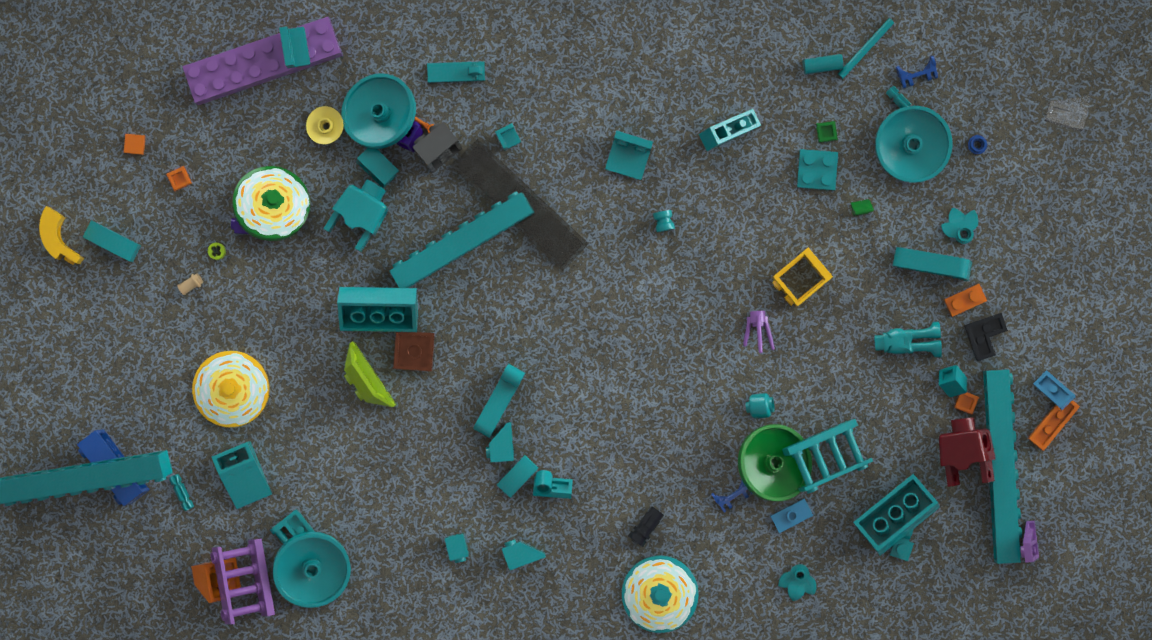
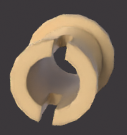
M198 273L195 275L191 274L189 279L178 284L177 287L182 295H186V293L194 288H200L203 280Z

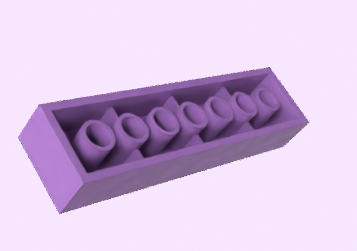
M325 17L299 26L304 27L311 62L307 66L289 69L285 66L280 33L182 66L194 102L197 105H201L343 56L329 17Z

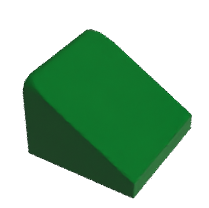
M869 199L851 203L853 216L868 214L874 211Z

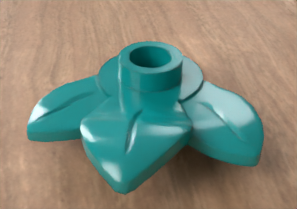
M952 208L949 212V222L941 225L942 231L946 236L955 238L957 242L967 244L974 237L973 230L978 226V215L975 210L964 215L960 210ZM962 231L967 232L966 238L961 237Z
M803 564L793 566L790 572L783 573L779 579L778 586L788 588V595L792 601L799 600L805 592L814 595L816 592V581L810 576L809 569ZM802 572L803 576L798 577L797 573Z

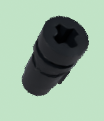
M651 507L640 520L638 526L633 528L634 531L629 533L628 537L644 547L647 543L646 539H650L649 535L655 530L664 515L654 507Z

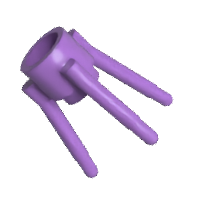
M751 311L750 317H747L743 346H747L752 324V327H757L759 353H762L761 327L765 325L771 350H774L775 347L768 324V316H765V311Z

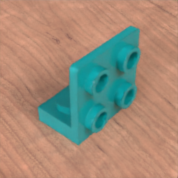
M616 130L605 169L642 180L653 141Z

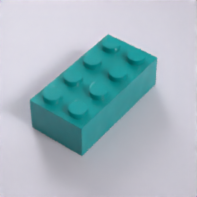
M339 287L337 306L340 331L417 332V288Z
M912 474L853 523L873 549L881 556L938 510L940 506L924 485Z

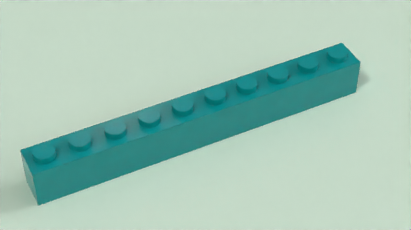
M1010 370L983 371L986 429L991 433L996 460H992L995 481L989 482L994 562L997 564L1021 563L1020 558L1022 556L1019 539L1022 538V529L1018 525V519H1021V510L1017 508L1020 492L1016 488L1019 473L1015 469L1018 455L1017 451L1014 450V442H1016V432L1013 431L1015 413L1012 412L1011 405L1014 404V394L1010 388V385L1013 384V375L1010 373Z
M164 450L1 477L0 504L10 506L16 504V501H21L23 504L31 502L35 498L38 501L48 499L49 496L60 498L65 496L66 493H70L73 496L87 490V493L98 491L99 488L110 490L115 488L116 485L124 488L131 486L135 482L138 485L146 484L149 480L161 482L166 480V476L173 473L168 451Z

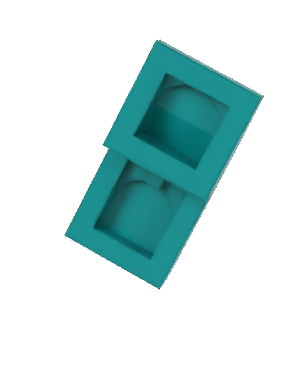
M524 455L498 482L497 486L511 498L536 472L538 467Z

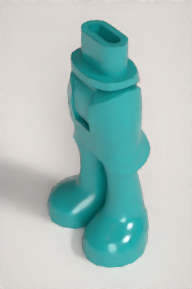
M939 321L932 322L930 327L925 329L903 330L896 328L890 329L888 332L883 333V335H874L875 351L884 350V353L913 354V352L925 351L931 352L936 358H941V340L912 343V339L941 338Z

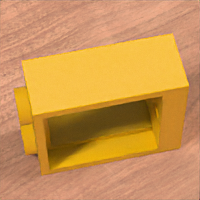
M808 247L771 278L774 280L772 282L773 286L778 291L782 290L786 294L784 298L790 306L794 304L797 307L833 276ZM804 257L822 279L797 299L779 277Z

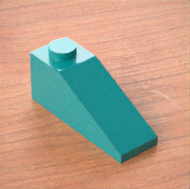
M751 109L709 127L701 132L699 136L706 151H709L760 127L761 124L754 110Z

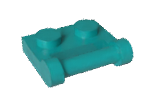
M298 509L294 510L270 529L271 533L275 534L283 544L289 540L281 530L284 526L293 537L305 532H315Z

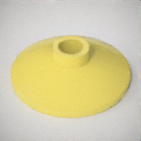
M322 106L313 110L306 122V130L309 137L314 142L323 145L335 142L341 136L344 126L340 113L328 106ZM329 123V129L325 130L324 124Z

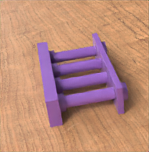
M262 538L248 540L249 545L247 547L222 552L221 547L212 548L210 556L212 563L215 565L222 604L221 618L225 621V624H235L234 617L254 612L261 613V616L275 615ZM248 554L251 556V566L225 571L224 559ZM247 574L254 575L256 582L254 585L229 590L228 578ZM251 593L258 594L259 602L257 604L232 609L230 598Z

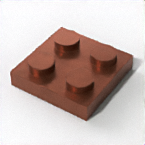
M396 332L393 369L432 371L435 333Z

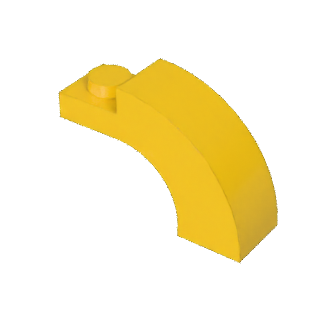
M46 206L42 212L39 224L40 237L45 249L57 260H61L64 255V260L72 265L75 263L81 264L84 257L66 246L61 238V226L66 218L51 207Z

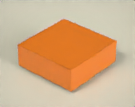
M125 134L124 153L144 155L146 136Z
M184 166L166 174L174 191L192 184Z
M968 392L958 395L954 408L973 415L979 397Z

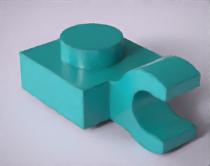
M913 530L892 546L890 556L905 561L909 560L914 545L913 542L909 541Z

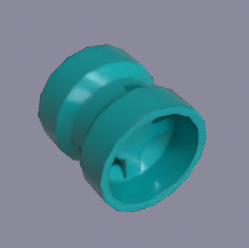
M671 210L653 213L654 220L657 221V233L675 229V225L670 219L672 217Z

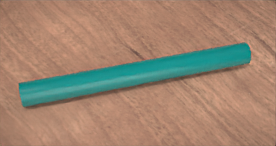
M888 18L837 75L844 79L889 30L894 21Z

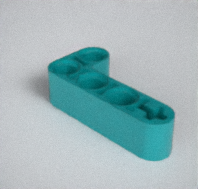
M896 247L892 266L969 281L972 261L965 258Z
M508 363L475 423L474 430L488 438L491 437L521 380L526 373Z

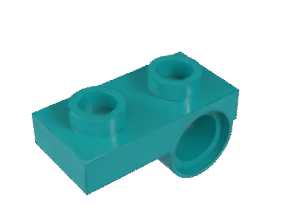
M540 470L534 477L533 496L571 499L573 479L553 478L550 471Z

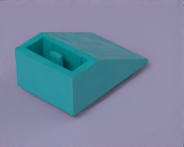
M251 441L211 457L236 509L272 495Z

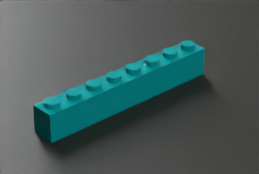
M517 191L507 197L508 200L501 203L499 201L492 205L491 211L487 213L484 211L474 216V221L470 223L466 221L458 226L459 230L454 233L449 231L441 236L442 240L437 243L434 240L425 245L426 249L422 252L417 250L409 255L410 259L403 262L400 260L393 264V269L390 270V273L398 287H411L534 214L535 212L524 193L518 194Z

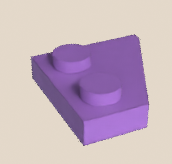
M1035 520L1026 521L1023 546H1021V556L1025 558V563L1034 562L1039 558Z

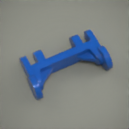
M934 56L929 57L930 60L924 70L913 74L905 72L900 66H897L896 71L901 80L902 87L906 88L905 80H908L909 86H913L912 78L926 74L928 81L932 80L930 72H933L935 79L938 78Z
M742 479L738 490L729 496H715L714 493L711 494L723 512H726L723 505L727 504L728 508L731 509L733 506L729 501L741 493L745 498L749 497L746 493L748 488Z

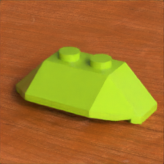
M354 341L349 343L344 368L346 375L344 377L350 385L354 384L357 389L355 393L361 401L364 399L367 403L395 407L397 404Z

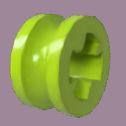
M215 242L208 247V255L212 259L220 260L226 254L225 247L220 243ZM220 246L221 249L219 251L221 255L218 256L216 254V257L213 256V247L217 248Z

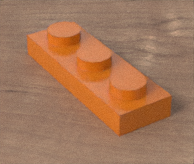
M1073 400L1063 410L1054 405L1027 439L1044 451L1080 406Z

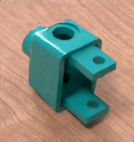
M368 179L361 189L354 185H349L333 206L334 212L324 229L331 233L342 215L347 226L352 229L356 227L365 229V232L355 246L357 250L362 252L372 234H377L388 212V207L381 202L386 190Z

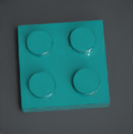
M800 149L797 188L835 191L838 152Z

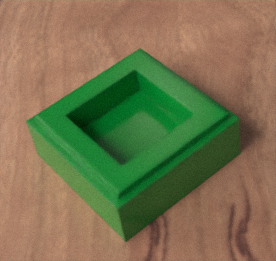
M835 121L816 124L818 143L838 140Z

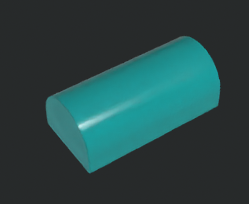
M837 54L803 59L804 74L843 69V56Z

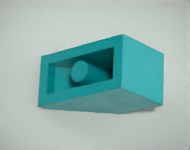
M507 422L489 443V447H486V456L490 458V462L514 461L512 422Z
M515 539L505 542V547H502L509 571L546 557L545 552L522 541L516 542Z

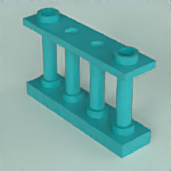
M856 419L847 420L782 449L784 456L791 455L792 458H795L806 485L798 488L800 492L812 493L818 490L817 486L855 469L858 471L869 467L868 463L873 462L872 458L863 460L852 434V428L858 426ZM840 433L843 436L845 435L856 460V463L848 467L835 440L837 439L836 435ZM825 441L829 444L839 471L829 474L819 450L820 442ZM806 448L812 451L823 477L814 482L801 455L803 454L802 450Z

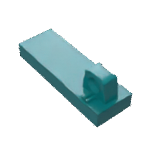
M485 62L427 63L428 83L485 81Z

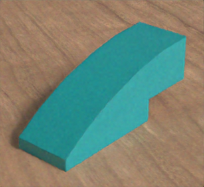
M92 220L83 235V238L130 262L134 261L141 247L140 244Z

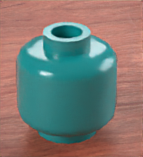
M767 393L752 394L749 397V402L745 404L746 412L750 413L754 419L769 418L772 412L775 411L774 399Z

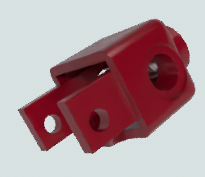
M974 417L951 420L952 433H945L939 436L940 465L945 466L947 486L960 485L958 470H966L975 462L980 463L982 483L995 481L992 460H996L990 431L988 429L976 430Z

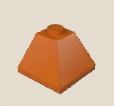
M236 557L224 559L225 571L238 569ZM212 562L191 566L194 585L208 603L221 601L215 565ZM239 576L227 579L229 590L241 588Z

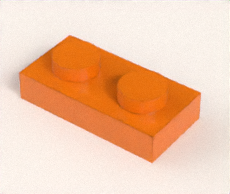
M976 284L944 299L951 317L987 301L980 284Z

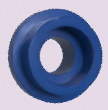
M975 135L969 139L968 149L973 154H981L987 149V141L983 136ZM976 141L980 142V148L974 147Z

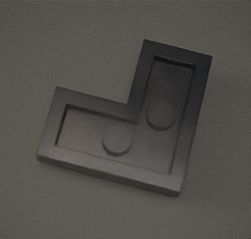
M1002 313L964 325L976 361L995 356L990 337L1008 331Z

